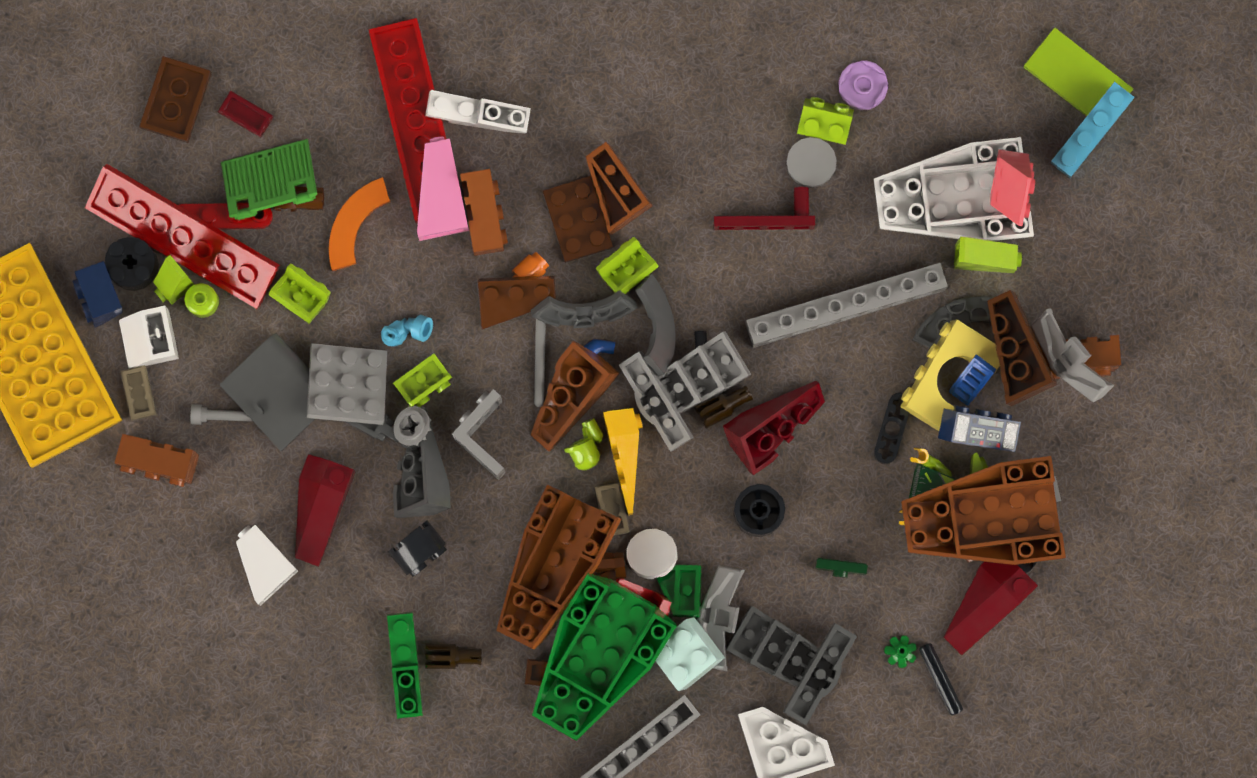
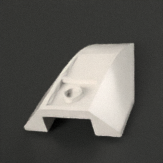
M1021 137L972 142L874 178L880 229L953 239L969 237L989 241L1034 237L1031 211L1029 218H1024L1023 225L1018 226L990 205V193L998 151L1000 149L1023 153Z

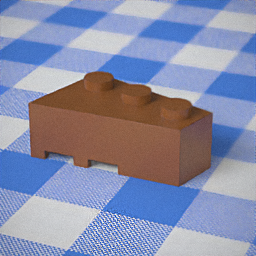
M605 142L586 156L608 233L613 235L653 206L610 144Z
M490 169L461 173L460 177L474 256L504 251L503 244H508L506 229H500L499 220L504 219L502 205H496L495 195H500L498 181H492Z
M122 434L115 464L121 466L120 471L135 475L137 470L145 472V478L159 481L160 477L170 479L169 484L184 487L185 483H192L199 455L191 449L186 448V450L173 447V445L160 444L148 439Z

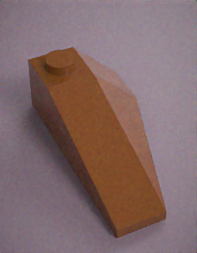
M575 341L569 345L556 363L555 374L552 382L548 385L547 396L543 406L540 407L531 432V436L548 451H551L620 374L601 356Z

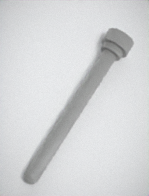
M537 319L535 329L534 404L536 407H542L544 404L546 323Z
M201 404L191 405L190 420L192 425H202V422H207V420L252 421L244 411L207 410V407H202Z

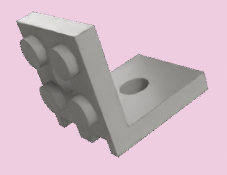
M493 389L490 393L485 391L476 401L478 405L473 412L468 410L460 418L459 422H461V425L452 435L460 446L500 480L505 474L504 467L470 438L502 403L501 395Z

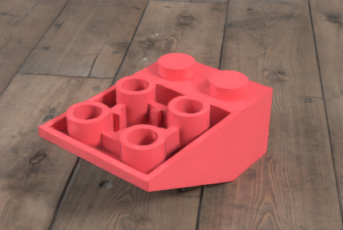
M999 149L990 193V205L1018 226H1022L1024 218H1029L1031 203H1029L1030 195L1028 194H1033L1035 188L1033 163H1030L1029 154Z

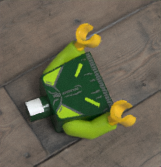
M914 448V450L918 451L919 456L918 458L911 457L910 461L920 464L915 466L909 498L956 480L952 477L951 471L938 459L929 455L926 449ZM899 521V525H904V521Z

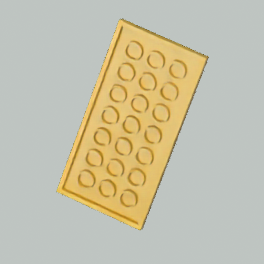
M28 243L0 258V409L31 468H34L123 420L32 244Z

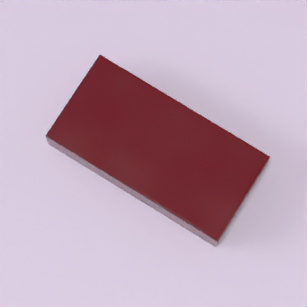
M232 91L229 92L217 111L222 116L260 138L274 118L270 113Z

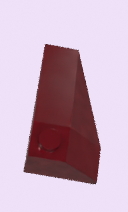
M308 454L299 477L296 559L319 567L356 472L354 469Z
M983 561L979 565L976 575L943 637L960 655H963L1014 610L1038 585L1018 565Z

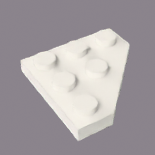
M764 707L738 714L757 778H796L835 766L827 740Z

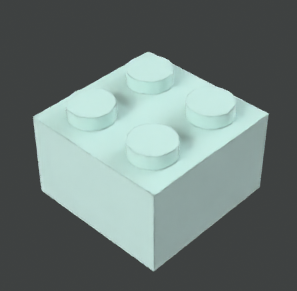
M693 617L685 619L675 628L656 662L678 691L689 688L725 659V657L696 618Z

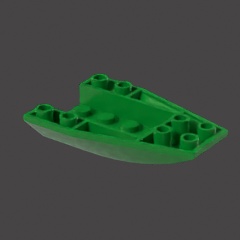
M587 573L561 616L532 716L577 741L651 669L677 625L655 604L612 579Z

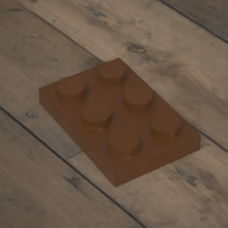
M163 56L139 127L189 143L212 72Z
M591 176L543 190L565 263L613 248Z

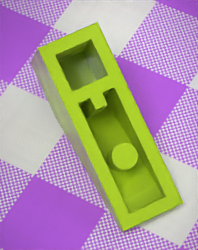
M171 255L166 257L153 281L157 286L154 292L163 303L168 300L171 305L184 296L187 290L194 285Z

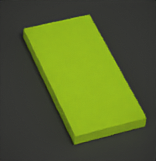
M1056 28L1051 31L1023 66L1085 116L1091 112L1114 82L1129 93L1133 90L1131 86Z

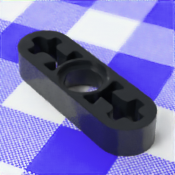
M903 393L892 395L886 408L874 449V457L881 464L892 463L899 450L909 412L903 408L900 410L899 416H904L903 421L897 417H888L889 412L895 414L896 405L893 404V401H898ZM893 421L899 425L900 431L897 435L891 436L887 434L885 426L888 422ZM882 436L888 440H897L896 445L891 442L889 451L893 455L888 456L886 460L882 459L881 453H878L879 449H884L886 441H881Z

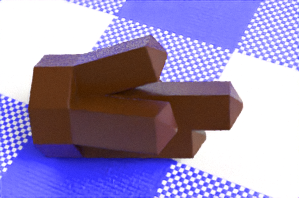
M605 552L593 575L612 579L613 581L618 578L626 579L623 552Z

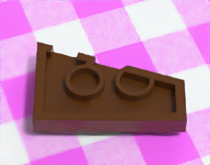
M555 276L481 278L478 280L482 330L531 312V309L548 296L556 299Z

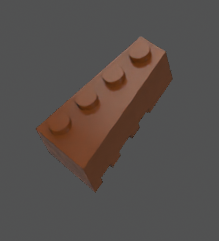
M1110 335L1108 341H1100L1098 337H1087V339L1080 340L1082 345L1091 354V357L1084 364L1101 377L1111 376V371H1115L1121 366L1119 335ZM1052 371L1054 378L1060 379V377H1057L1055 373Z

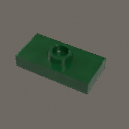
M818 558L815 562L816 570L832 571V576L848 578V573L857 575L867 574L868 565L865 563Z

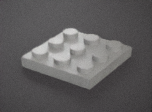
M312 343L310 347L307 418L383 425L387 351Z

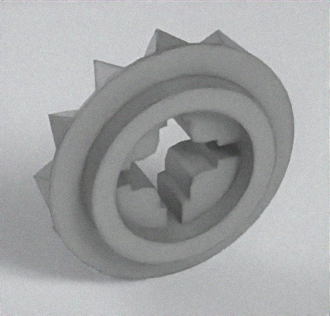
M417 406L408 407L401 411L394 422L395 438L401 444L408 447L411 445L418 446L420 441L427 440L426 435L428 431H432L430 428L432 420L428 416V412ZM413 422L418 424V426L415 427V432L409 430V428L412 427Z

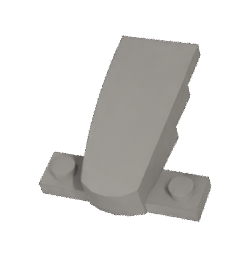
M726 331L720 333L707 343L698 346L682 359L675 361L667 368L666 373L660 377L656 375L644 360V353L642 351L637 352L619 364L635 391L634 396L639 411L651 424L655 425L670 452L694 438L682 419L681 413L722 393L752 375Z

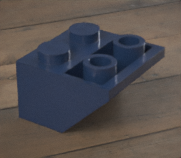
M104 261L75 271L76 279L72 280L78 300L84 299L85 303L81 305L87 323L93 322L96 328L123 313Z

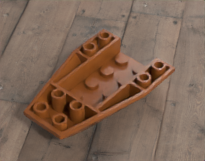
M1052 457L1001 462L901 501L908 553L1010 565L1066 558L1062 532L1060 533L1053 484L1055 478Z
M547 485L524 530L496 631L535 650L560 622L562 614L586 574H593L599 566L621 519Z

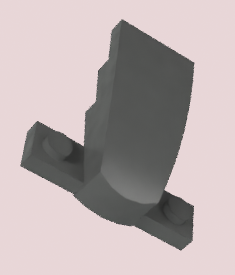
M750 606L726 646V651L758 669L795 686L796 689L785 706L783 713L803 725H807L821 698L830 693L837 684L841 674V664L857 636L838 624L833 623L821 646L818 648L776 619H772L755 607Z

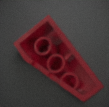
M817 381L809 383L748 409L723 425L729 445L752 475H755L771 464L779 456L775 450L782 441L785 440L787 443H790L794 438L791 434L798 423L806 424L824 404L825 399L820 384Z

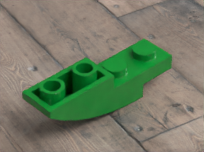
M413 612L387 614L397 719L423 716Z

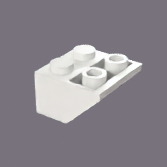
M166 306L142 310L119 320L129 369L179 359L170 312Z

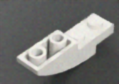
M431 90L425 116L447 120L448 123L504 132L527 133L531 108L483 98L478 100Z

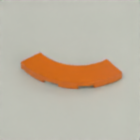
M383 177L366 184L356 191L337 214L329 239V259L332 271L356 264L355 241L361 224L377 208L390 203Z

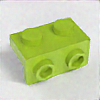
M818 97L805 98L797 134L846 145L854 110L843 103H835L833 105L825 103V100Z
M632 237L629 241L624 242L611 256L602 260L600 265L596 267V270L614 293L620 290L626 294L659 266L641 247L639 241Z
M290 263L286 268L285 274L271 288L269 296L310 324L326 305L331 292L323 283L317 282L308 276L302 268Z
M433 353L393 384L410 407L414 405L421 407L430 400L427 395L434 390L440 393L451 384L448 380L452 376Z

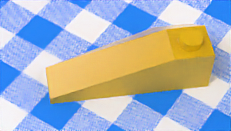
M633 408L603 412L628 516L633 515L639 442L638 429L643 428L640 414H634Z

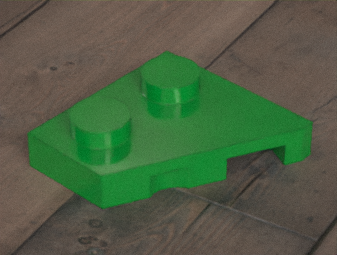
M675 565L667 575L656 577L665 598L672 602L670 609L674 617L700 618L701 565Z

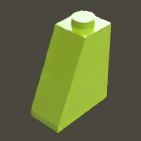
M960 237L955 244L954 269L1015 273L1017 267H1021L1022 252H1018V245L969 237Z

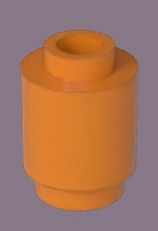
M534 252L532 255L528 254L512 270L513 277L543 276L549 265L537 252Z

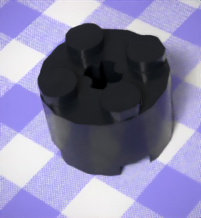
M126 237L113 242L108 248L104 262L112 281L124 290L130 291L146 288L157 276L159 268L157 255L151 247L143 240L134 237ZM131 259L137 262V265H133V269L126 265Z
M756 484L748 486L735 501L734 519L741 531L749 536L764 537L770 535L778 529L784 519L785 504L783 498L769 485ZM757 505H762V509H766L762 517H757L756 514H753L752 510Z
M428 520L421 524L424 529L419 526L396 544L397 551L394 547L388 551L406 575L410 574L414 577L427 567L425 561L428 558L434 561L447 550L444 547L446 542Z

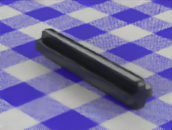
M928 643L920 647L919 651L949 714L956 715L962 712L963 707L933 645Z

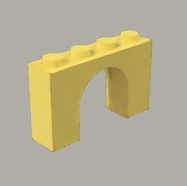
M952 320L950 323L946 322L939 333L941 335L937 345L934 343L927 353L929 358L924 366L921 365L914 375L916 381L912 387H908L901 397V400H903L901 408L938 431L940 430L943 409L954 410V406L942 398L937 387V376L942 365L954 357L963 358L971 362L977 354L994 368L998 369L1000 366L996 344L959 320Z

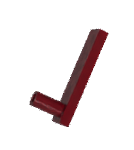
M808 187L794 188V216H714L713 220L714 230H804L815 228V216H809Z

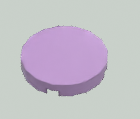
M867 60L849 64L842 71L838 82L839 93L843 101L850 107L858 110H870L878 106L885 99L888 90V82L884 70L876 63Z

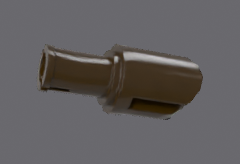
M745 385L727 396L719 393L696 405L694 408L699 413L700 419L704 421L703 424L707 429L732 416L733 409L748 401H752L753 397Z
M425 643V649L450 650V652L425 653L426 660L450 661V663H425V669H456L459 664H482V649H459V646H456V644Z

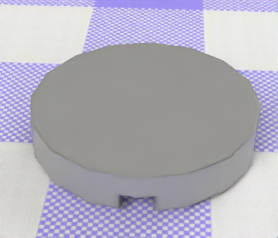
M809 137L799 140L792 146L788 153L786 164L789 175L796 183L804 187H818L831 179L836 169L837 160L834 150L827 142L820 138Z

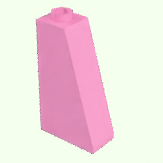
M444 137L430 139V143H426L424 148L417 227L419 241L469 231L450 139H445Z

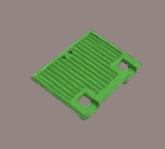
M308 139L221 162L230 218L242 220L256 216L260 210L290 202L298 205L316 199L317 188ZM307 185V192L296 194L295 186ZM248 199L249 207L238 210L237 202Z

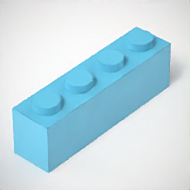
M1114 82L1052 159L1051 164L1071 178L1133 101L1134 96Z

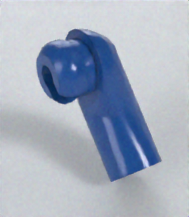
M593 339L584 347L596 354L599 352L614 354L616 342Z

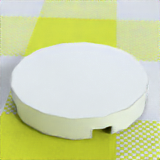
M646 529L637 533L630 540L627 547V560L631 570L640 577L646 579L663 577L675 566L677 547L673 538L666 532L658 529Z

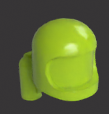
M595 418L582 422L583 438L564 448L565 453L570 454L574 466L579 470H589L595 467L600 460V453L595 442L600 443L602 441L603 433Z

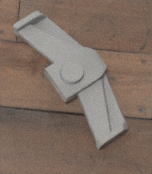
M1046 309L1031 325V328L1050 364V369L1057 377L1062 378L1092 402L1103 398L1114 385L1084 364L1091 357V354L1077 337H1071L1066 342L1053 316L1052 309Z
M718 565L703 603L700 606V618H697V621L725 657L713 669L728 671L726 665L725 632L735 633L739 608L729 605L745 572L743 569Z

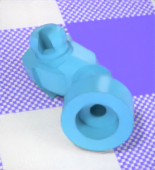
M424 315L408 318V320L406 318L401 321L396 320L389 326L383 327L381 331L382 341L387 346H398L403 343L410 332L413 339L424 342L431 335L433 320Z

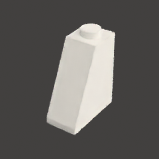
M248 525L238 534L240 539L236 541L254 600L261 606L293 577L298 570L256 525L252 528Z

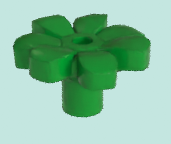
M902 636L900 641L897 637H892L889 640L892 646H886L884 653L891 655L887 660L890 665L898 662L899 668H905L907 666L906 661L910 663L915 661L916 656L912 652L916 651L917 647L915 643L908 644L909 637Z

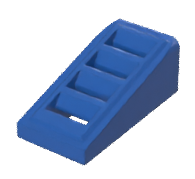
M976 354L949 389V393L968 406L997 369Z

